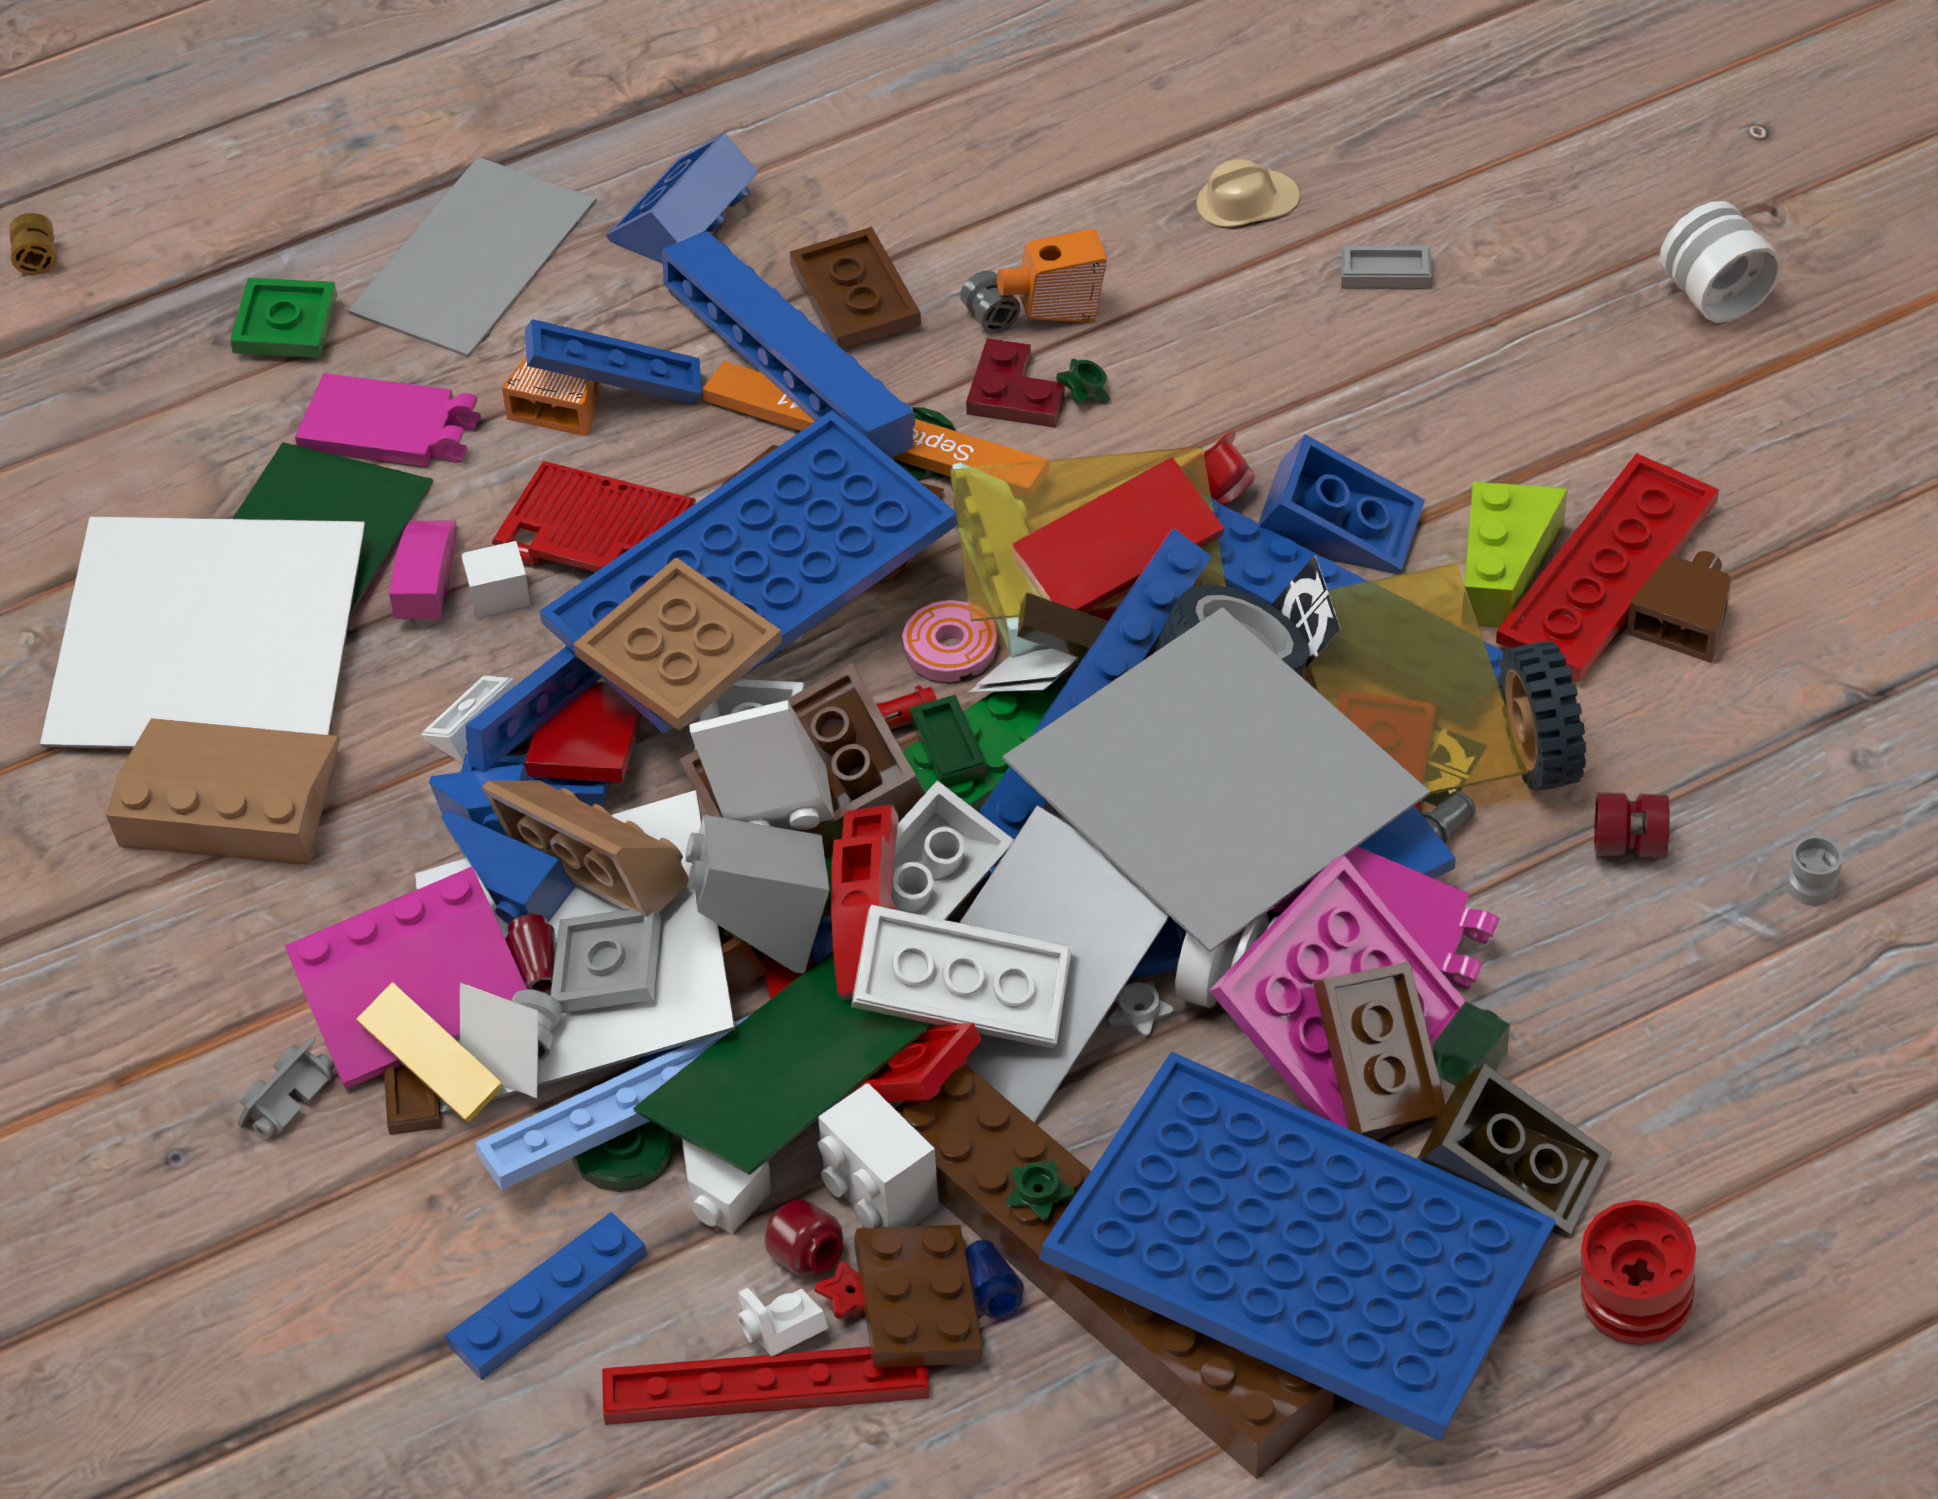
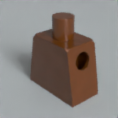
M1708 551L1698 552L1692 562L1676 556L1666 557L1632 597L1629 605L1626 634L1712 663L1728 607L1732 580L1727 573L1720 571L1722 568L1720 558Z

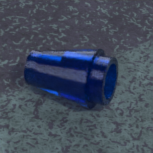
M978 1240L970 1244L966 1248L965 1254L975 1307L987 1317L994 1319L1004 1318L1013 1314L1023 1302L1024 1284L991 1241Z

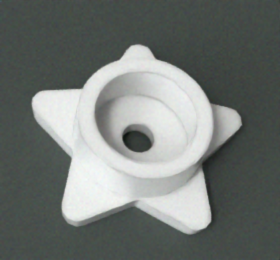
M1136 982L1125 986L1115 1000L1117 1008L1108 1020L1112 1027L1132 1026L1141 1036L1148 1037L1154 1021L1172 1015L1173 1007L1159 1000L1154 982ZM1136 1006H1142L1143 1010L1136 1011L1134 1008Z

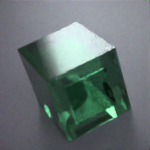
M1465 1001L1433 1043V1056L1439 1078L1456 1086L1458 1082L1484 1063L1496 1070L1508 1052L1510 1024L1502 1020L1496 1013L1486 1009L1482 1010Z

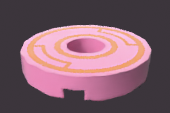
M956 600L933 602L917 610L907 620L902 634L904 655L908 658L909 665L913 670L930 680L942 682L960 681V676L972 673V677L982 673L993 662L998 648L995 623L985 610L969 602ZM948 637L961 640L959 644L954 646H945L939 643V641Z

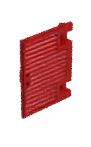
M543 461L492 539V544L496 546L515 541V537L520 529L537 532L530 545L517 542L523 563L536 566L537 564L541 565L543 560L547 559L597 572L695 505L696 499Z

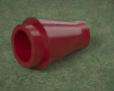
M539 914L518 917L508 925V934L505 938L506 943L526 981L527 989L547 992L552 989L555 963V929L552 925L548 924L546 917Z

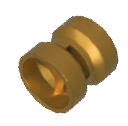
M26 213L16 217L9 227V238L12 245L10 250L12 265L18 271L30 275L42 274L50 270L56 260L52 222L47 217L37 213Z

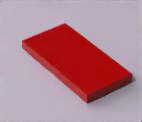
M1171 457L1012 543L1011 552L1044 599L1086 612L1133 586L1173 528L1202 548L1222 537L1224 527L1174 458Z

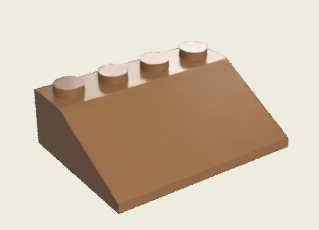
M151 718L117 775L106 813L117 844L122 847L308 865L340 743L339 736Z

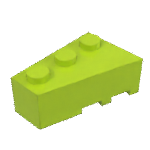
M1473 481L1461 624L1489 627L1501 626L1530 589L1532 579L1539 566L1542 567L1548 557V550L1556 536L1560 535L1564 527L1568 488Z

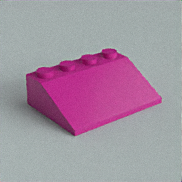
M469 867L285 945V949L345 1089L383 1074L387 1067L394 1065V1068L403 1065L357 1021V1018L392 982L456 1041H460V982L512 1001L513 995L516 992L527 990L473 867Z

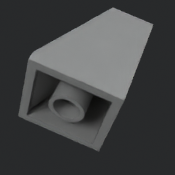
M703 815L699 833L691 832L686 848V862L692 863L688 888L696 893L697 912L793 972L804 974L829 893L822 835Z

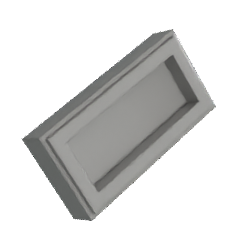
M1341 246V288H1431L1430 246Z

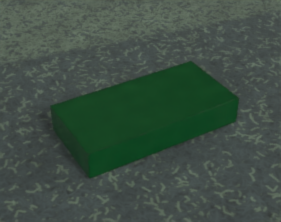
M956 695L909 708L910 720L935 776L941 784L947 788L988 776V765Z

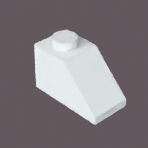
M682 1138L692 1211L703 1223L709 1226L718 1225L733 1235L772 1192L768 1162L766 1161L752 1174L748 1175Z

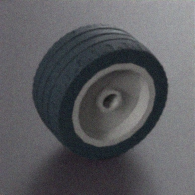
M1210 584L1190 587V589L1183 592L1173 606L1158 636L1154 649L1155 653L1223 607L1300 676H1302L1309 658L1307 640L1298 627L1287 616L1283 615L1282 612L1267 602L1243 591Z

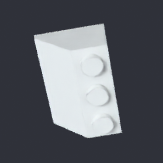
M936 781L898 823L891 895L897 910L947 920L987 876L990 868L995 867L1003 858L1014 839L939 781Z

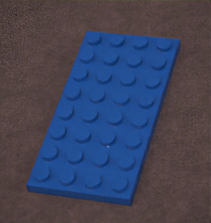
M831 410L540 610L541 622L575 653L573 643L677 557L781 630L782 643L748 672L750 673L958 525L957 512L836 412ZM594 670L662 733L674 727Z

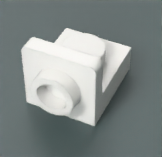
M748 1288L737 1292L743 1309L742 1312L737 1314V1319L745 1337L750 1343L757 1340L771 1356L829 1329L823 1310L802 1289L794 1293L783 1294L767 1306H764Z

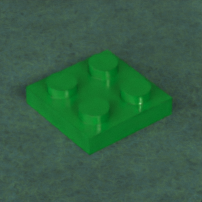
M248 278L230 339L232 352L235 354L321 358L337 298L335 282Z

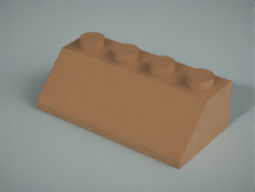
M487 781L481 787L508 837L558 858L573 883L625 910L634 909L648 917L655 909L658 914L689 882V877L681 863L683 859L682 853L671 841L666 838L658 840L646 834L634 822L627 821L624 823L612 817L600 805L594 804L590 806L580 801L566 788L558 790L542 781Z

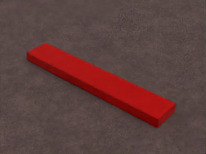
M870 1347L602 1368L603 1417L605 1425L930 1398L927 1365L873 1368Z

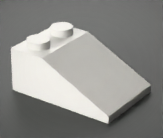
M788 700L689 724L690 734L723 818L796 830H808L816 827L820 822L834 819L826 765Z

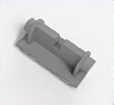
M313 1036L300 1049L294 1044L289 1046L273 1066L278 1072L267 1083L258 1079L248 1089L240 1100V1103L244 1106L237 1122L240 1127L251 1118L255 1121L253 1129L259 1136L264 1139H268L271 1135L278 1136L302 1109V1106L294 1101L289 1094L293 1091L303 1101L308 1103L332 1079L331 1072L335 1068L332 1060L324 1054H319L316 1057L310 1052L316 1040Z

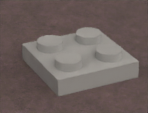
M626 909L560 919L551 996L561 1004L562 1013L653 1000L662 919L660 913L657 914L654 909L646 917L634 909Z

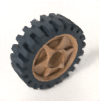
M1554 641L1537 642L1506 649L1502 654L1503 659L1500 661L1502 672H1499V681L1503 687L1500 689V699L1504 702L1502 713L1503 718L1507 721L1505 729L1507 738L1511 739L1510 749L1512 755L1516 756V765L1518 770L1522 772L1524 783L1528 784L1530 790L1537 791L1580 782V778H1583L1584 775L1583 768L1586 766V759L1583 754L1586 753V742L1582 738V735L1585 734L1584 723L1580 721L1582 709L1581 704H1577L1576 700L1578 694L1576 684L1571 682L1572 672L1570 667L1566 666V658L1563 652L1560 653V647L1554 644Z

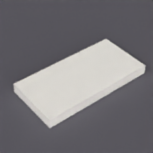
M871 905L867 914L851 1007L936 1025L974 1023L979 1034L1053 1049L1057 1044L1072 947Z

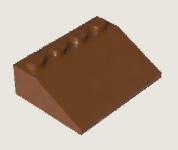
M853 663L786 699L826 765L834 819L820 822L814 828L790 830L822 835L825 857L833 854L834 840L842 839L844 811L893 805L899 819L906 815L925 795L924 789ZM697 750L679 759L708 814L723 818Z

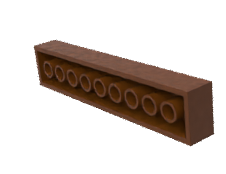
M964 1064L961 1068L955 1070L940 1086L941 1090L934 1098L923 1103H914L912 1100L904 1101L895 1108L935 1148L938 1201L1253 1477L1259 1478L1333 1413V1392L1039 1260L1043 1243L1091 1173V1170L969 1066ZM1054 1160L1057 1164L1059 1180L1072 1187L1075 1191L1072 1198L1053 1204L1050 1216L1046 1221H1042L1030 1208H1009L1006 1204V1199L1016 1188L1011 1175V1168L1014 1166L1023 1168L1025 1165L1033 1162L1046 1163ZM1038 1186L1035 1187L1033 1190L1035 1192H1041L1043 1191V1188Z

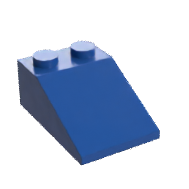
M1304 434L1280 461L1258 524L1259 527L1272 530L1285 538L1291 539L1296 544L1325 559L1398 574L1403 568L1425 499Z

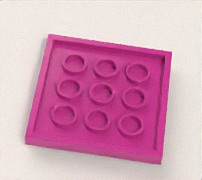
M1344 855L1333 859L1209 990L1313 1114L1348 1129L1349 1126L1313 985L1314 982L1410 961L1433 1053L1473 1010Z

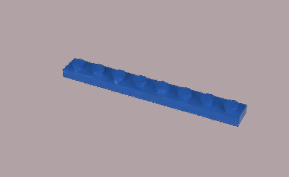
M1173 528L1030 737L1142 662L1160 635L1175 603L1184 591L1194 585L1213 556ZM1009 766L978 812L1015 840L1036 806L1043 808L1047 800Z

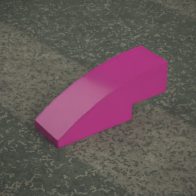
M456 520L409 521L405 527L397 550L389 591L394 619H441L444 596H448L457 530Z

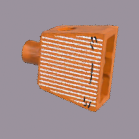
M1087 229L1029 241L1024 246L1021 267L998 270L997 287L1001 296L1019 295L1026 316L1031 319L1095 322L1107 263V257L1097 230Z
M525 356L502 386L507 420L588 436L602 383L527 366Z

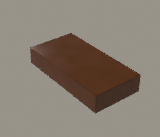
M393 1065L387 1067L384 1070L389 1135L440 1129L439 1097L406 1066L401 1065L394 1068Z

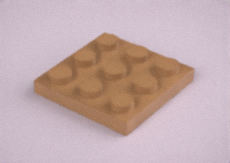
M676 557L573 643L576 657L680 731L782 643V635L779 628Z

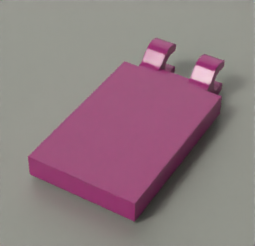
M323 373L296 433L295 440L297 446L340 456L428 467L431 457L460 463L463 461L467 451V445L460 444L464 430H475L481 415L479 412H473L477 396L470 393H460L453 398L451 389Z
M1358 846L1347 853L1345 857L1444 976L1451 983L1469 989L1472 982H1476L1483 963L1466 955L1455 954L1461 936L1463 934L1476 942L1486 944L1488 938L1493 937L1500 918L1487 911L1466 908L1465 904L1469 893ZM1314 877L1313 879H1311V880L1309 881L1308 885H1309L1316 877Z

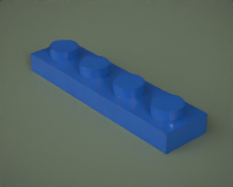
M534 319L530 321L525 329L526 361L529 367L695 404L702 395L700 360L697 357Z
M567 646L562 648L557 654L466 724L469 766L482 771L489 769L602 677L585 662L576 657Z
M610 1212L447 1333L448 1347L482 1380L646 1257L645 1243L613 1212Z

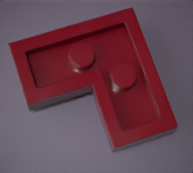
M987 338L966 400L967 415L1055 428L1065 398V386L1056 381L1025 377L1031 359L1030 344Z

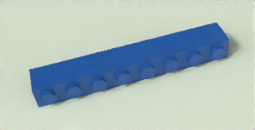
M705 231L662 249L664 286L813 420L817 421L833 410L890 458L913 448L915 417L910 406L905 402H901L885 387L881 380L874 378L859 365L853 356L848 355L836 345L831 337L811 323L802 311L795 309L787 302L779 291L770 287L762 280L752 267L746 266L738 259L727 245L721 244L708 231Z

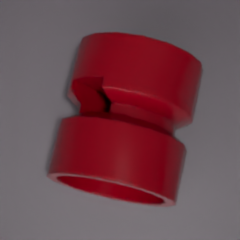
M1597 792L1594 816V852L1596 857H1624L1628 850H1634L1638 858L1666 859L1670 827L1668 794L1640 793L1635 801H1630L1625 793ZM1631 816L1642 818L1641 834H1631Z

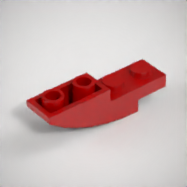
M893 805L844 811L842 839L834 840L831 916L838 995L841 1000L853 999L867 914L870 906L874 905L897 910L891 899L899 817Z

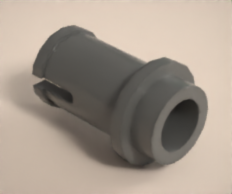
M1457 790L1456 792H1451L1448 798L1433 811H1425L1421 815L1446 845L1450 841V834L1467 819L1472 818L1476 813V808L1466 793Z

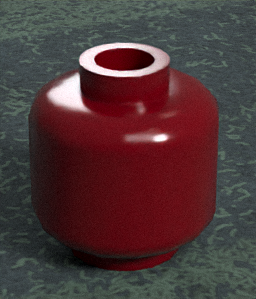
M803 1199L793 1200L780 1207L770 1217L765 1233L766 1251L775 1262L794 1274L804 1278L816 1277L832 1269L839 1261L843 1251L842 1226L834 1216L815 1204Z

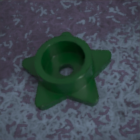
M1073 358L1069 364V371L1060 372L1056 375V381L1071 390L1074 401L1077 404H1082L1088 399L1103 404L1110 400L1109 395L1103 388L1107 381V375L1098 364L1092 361H1078Z
M1054 1160L1046 1163L1033 1162L1025 1165L1023 1168L1014 1166L1010 1170L1016 1188L1006 1199L1007 1206L1009 1208H1030L1042 1221L1048 1220L1054 1203L1070 1199L1074 1195V1189L1059 1180L1057 1164ZM1039 1186L1043 1188V1191L1035 1192L1033 1189Z

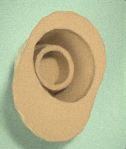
M1233 159L1215 168L1211 173L1209 182L1199 192L1196 204L1198 213L1206 222L1217 227L1232 228L1289 214L1297 207L1300 193L1298 186L1288 176L1277 171L1268 170L1246 159Z

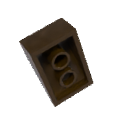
M1484 1063L1456 1084L1417 1159L1555 1219L1556 1223L1553 1233L1566 1238L1571 1235L1612 1152Z

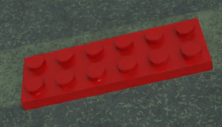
M1636 453L1497 629L1496 643L1510 649L1531 643L1554 641V644L1560 647V653L1563 652L1566 658V666H1569L1571 669L1572 679L1580 682L1628 620L1629 605L1632 597L1666 557L1676 556L1717 503L1719 489Z

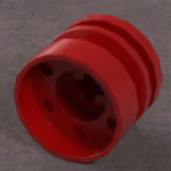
M1632 1200L1617 1203L1595 1215L1584 1231L1581 1247V1300L1586 1317L1599 1332L1618 1342L1645 1345L1663 1341L1682 1328L1691 1315L1695 1292L1696 1244L1691 1228L1676 1212L1655 1202Z

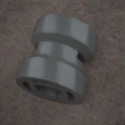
M989 270L976 273L966 281L961 289L960 300L971 313L975 314L976 320L986 332L998 333L1006 330L1019 316L1021 311L1020 303L1014 295L1001 296L999 294L997 274Z

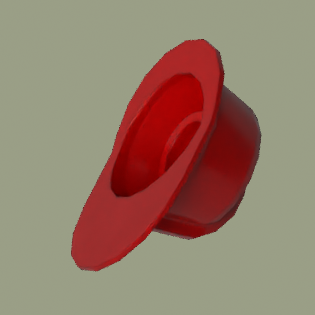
M1234 431L1228 432L1214 446L1180 467L1201 496L1212 498L1222 505H1228L1236 500L1253 483L1255 478L1254 472L1248 466L1246 459L1232 444L1236 436Z

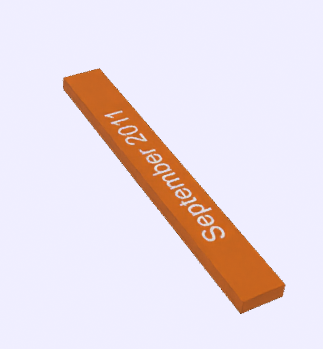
M723 361L702 388L703 401L802 431L815 422L761 372ZM915 419L913 427V448L891 458L952 477V465L963 463L1007 483L1012 496L1028 501L1031 500L1050 471L1049 459Z

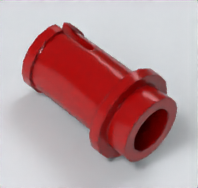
M919 685L915 687V692L883 703H876V706L883 717L897 712L896 715L884 718L889 729L893 730L912 723L910 720V707L937 700L931 687L923 689Z

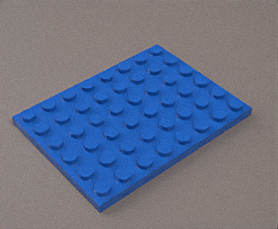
M1171 1051L1043 1243L1039 1260L1442 1441L1551 1237L1556 1220Z

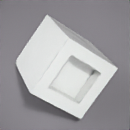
M516 541L462 554V561L476 617L531 606L526 573Z

